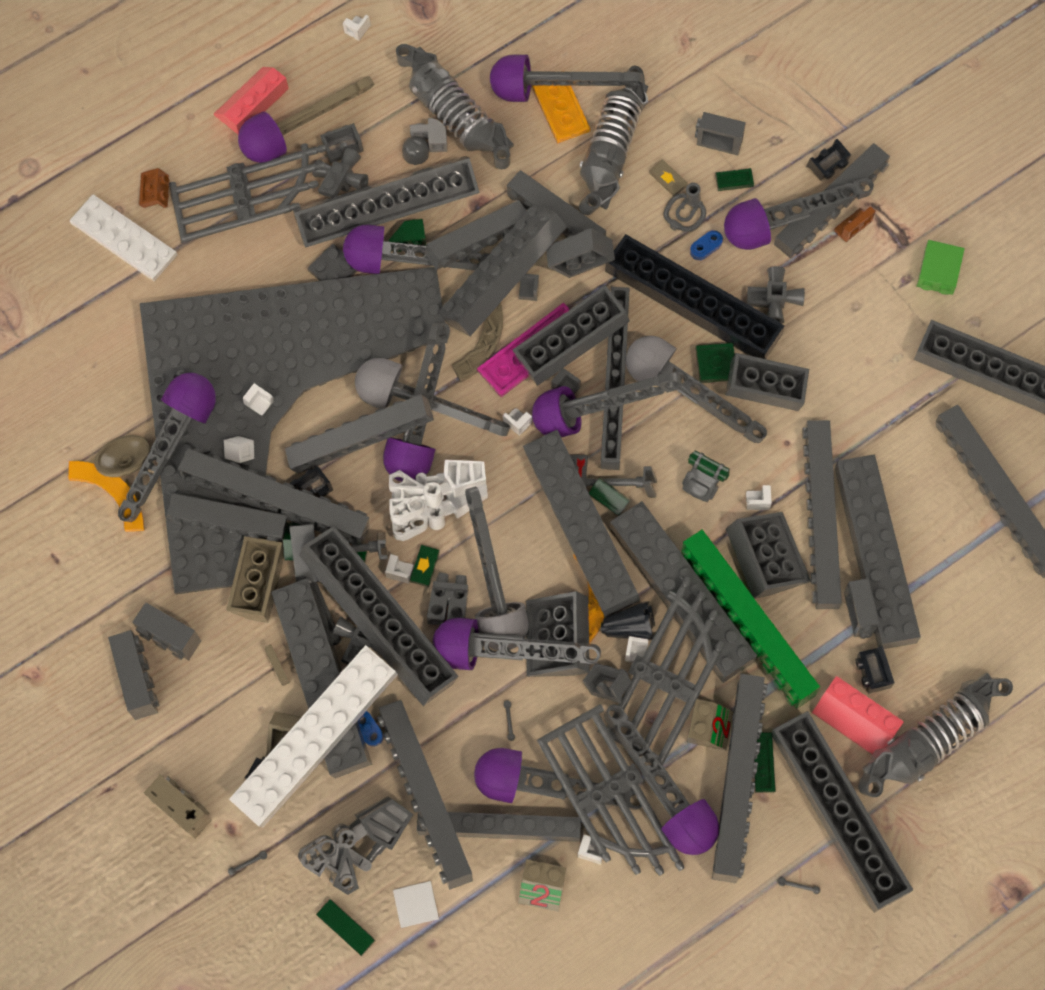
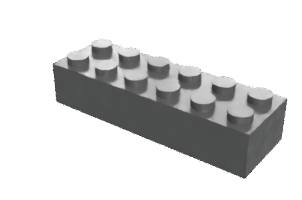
M605 285L514 348L513 352L517 360L538 386L626 325L630 320L625 309Z

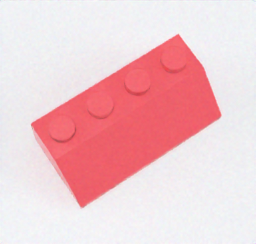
M262 67L214 113V116L236 134H239V130L245 121L266 111L289 89L286 77L273 67Z
M838 676L832 681L812 711V714L872 755L875 750L884 749L888 746L887 742L893 739L904 721Z

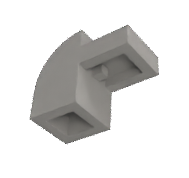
M428 118V124L418 123L410 125L411 137L418 136L428 140L429 152H447L446 129L440 121Z

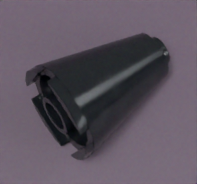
M650 601L642 602L605 617L604 622H601L602 634L612 638L629 639V636L652 640L656 632H652V628L655 626L652 606L649 605Z

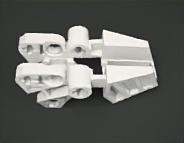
M445 460L444 473L428 477L424 473H419L416 476V481L401 470L390 474L389 489L392 492V499H389L394 538L405 541L424 532L428 525L433 530L442 529L445 526V516L454 513L457 519L469 511L465 490L476 486L482 501L487 499L484 461ZM395 477H402L403 481L401 483H394L393 479ZM444 495H446L447 500L442 501L444 499ZM422 520L424 523L421 526H415L414 522Z

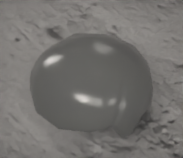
M418 136L407 138L402 146L404 160L413 165L423 164L429 158V145L427 141Z

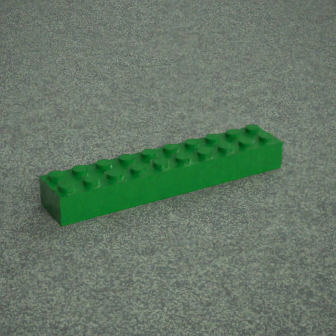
M701 529L683 541L681 554L756 653V658H759L762 662L761 666L765 673H770L773 677V683L778 690L782 689L785 693V699L788 704L798 709L813 699L820 689L819 684L704 530Z

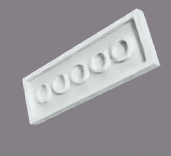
M92 195L69 220L73 226L154 282L177 256L175 250L95 195Z

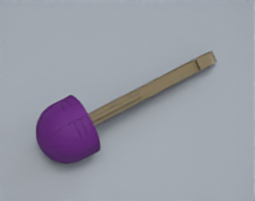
M367 76L277 124L267 112L263 111L245 121L241 126L238 134L239 147L248 159L262 163L278 158L287 152L283 135L355 98L357 95L359 96L371 89L375 84L370 76Z

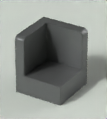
M525 274L522 277L519 290L520 300L537 301L539 275Z
M563 368L551 381V389L567 386L575 395L581 387V380Z

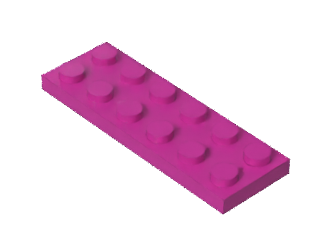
M564 302L477 368L479 374L501 398L529 377V374L517 360L513 349L569 311L570 309Z

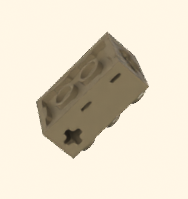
M160 774L144 794L196 839L212 821L208 817L210 813L198 801L194 804L195 800L184 789L179 791L180 787L169 776L164 778Z

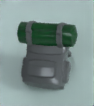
M695 450L689 455L688 464L692 465V469L687 472L682 482V489L693 497L708 502L714 498L718 491V482H724L728 479L730 469L724 464H720L707 457L704 453Z

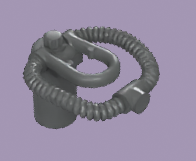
M690 183L686 187V193H679L669 200L663 215L672 230L691 232L704 222L707 213L701 201L700 186L697 183ZM685 198L676 210V217L682 222L690 221L697 209H701V216L694 225L689 227L682 226L681 223L669 217L670 208L676 200ZM688 204L693 207V210L690 211L691 213L687 218H683L679 213Z

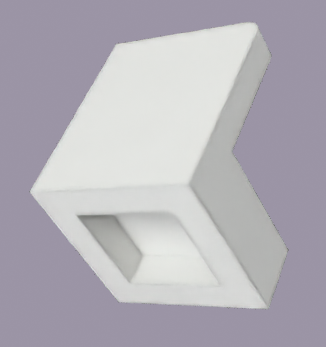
M365 15L363 19L355 16L352 21L346 18L343 22L344 33L358 41L371 26L368 15Z
M254 383L243 397V403L263 416L273 403V396Z
M515 408L509 415L507 413L503 414V422L509 424L510 428L520 436L532 424V416L528 412L523 414Z
M241 436L224 440L225 459L238 463L254 459V440Z
M763 485L762 491L746 492L747 510H770L772 504L771 485Z
M391 554L385 571L386 578L409 584L414 565L399 561L398 556Z
M629 636L625 661L633 662L637 655L643 658L649 640Z
M584 835L578 851V858L601 865V853L597 850L591 837Z

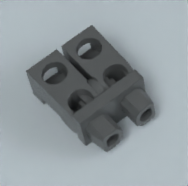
M438 573L436 581H433L427 614L428 624L441 625L446 621L448 605L447 620L466 618L469 594L466 575H456L455 583H449V574Z

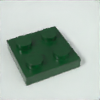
M733 343L697 345L695 351L700 383L728 381L730 363L735 355Z

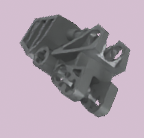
M386 797L356 813L357 819L349 826L337 824L332 830L334 839L327 835H322L301 847L298 859L306 869L319 877L325 868L331 872L329 881L333 883L332 885L349 895L359 889L353 864L363 871H369L372 867L371 863L378 855H381L385 848L393 849L414 814L390 797ZM365 835L376 842L366 858L351 849ZM325 843H331L328 850H322V846ZM314 849H317L320 855L317 856L316 851ZM307 854H310V857H311L310 860H307V858H306V855H307ZM351 878L348 885H342L344 879Z

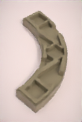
M501 302L484 321V328L475 349L462 360L452 365L460 383L478 372L477 368L489 360L495 353L503 329Z

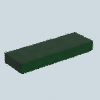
M761 732L759 739H757V742H760V749L757 759L754 758V762H758L757 772L754 777L755 793L776 792L772 732Z
M329 900L316 914L361 957L375 942L365 930L332 900Z

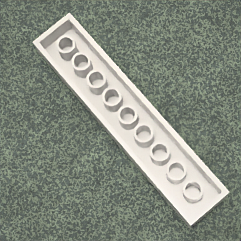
M365 645L229 800L254 823L263 828L396 678L397 672Z

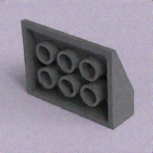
M783 512L740 518L726 528L754 599L770 596L811 582Z
M575 591L526 600V613L529 623L526 639L576 642L580 645L582 643H589L588 596ZM531 645L528 649L532 653H535L536 650H542L541 654L543 655L544 646L542 645L541 649H534V645ZM554 646L547 648V652L550 655H557L558 651ZM571 647L567 649V654L570 657L577 656V651ZM527 659V677L574 676L586 674L590 671V664L580 663V660L572 663Z

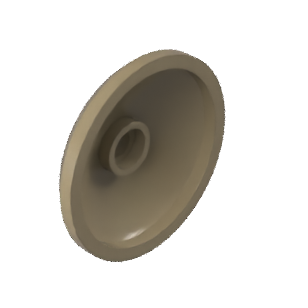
M129 435L116 438L105 444L98 451L94 459L95 467L100 474L107 477H123L132 474L144 464L150 452V446L147 440L140 436Z

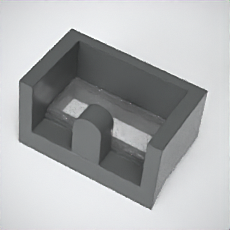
M354 123L320 135L322 144L326 145V154L330 163L341 160L346 148L352 149L357 153L364 151L361 138Z
M595 663L584 678L583 683L591 695L621 703L622 695L631 684V680L628 677V673L623 669H615L608 665Z

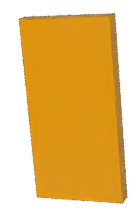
M531 85L557 144L591 131L571 86Z

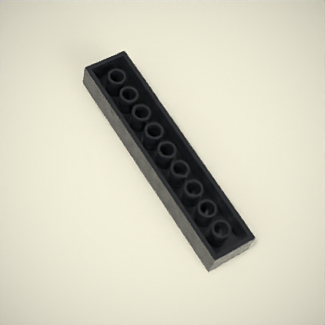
M627 234L624 235L614 249L615 260L605 265V272L725 342L733 343L734 347L749 356L767 359L783 334L785 325Z

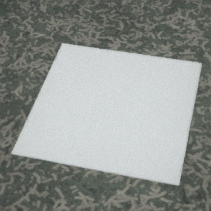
M431 881L393 890L401 928L439 919Z

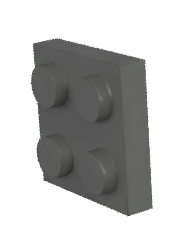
M334 244L326 249L307 268L319 281L348 278L357 272L347 263L344 253Z

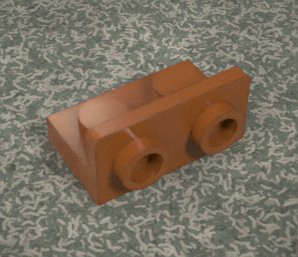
M159 168L141 173L139 205L146 208L157 204L163 208L168 207L170 179L167 173Z
M871 206L866 210L859 208L836 226L834 231L845 242H848L873 221L876 211Z

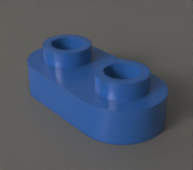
M715 230L707 232L691 245V257L699 261L704 260L722 246V234Z
M366 711L359 718L358 722L364 742L369 746L375 747L382 743L384 734L372 715ZM361 718H366L364 724H360ZM372 734H377L375 740H371Z

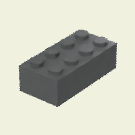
M736 353L730 363L725 395L799 411L805 403L809 369Z
M131 630L108 637L127 711L135 720L157 714V707L160 704L157 695H154L152 688H155V685L147 671L150 670L147 658L142 653L145 651L142 640L139 639L138 635H134Z

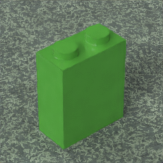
M928 240L916 287H921L927 291H938L943 295H953L957 286L965 248Z

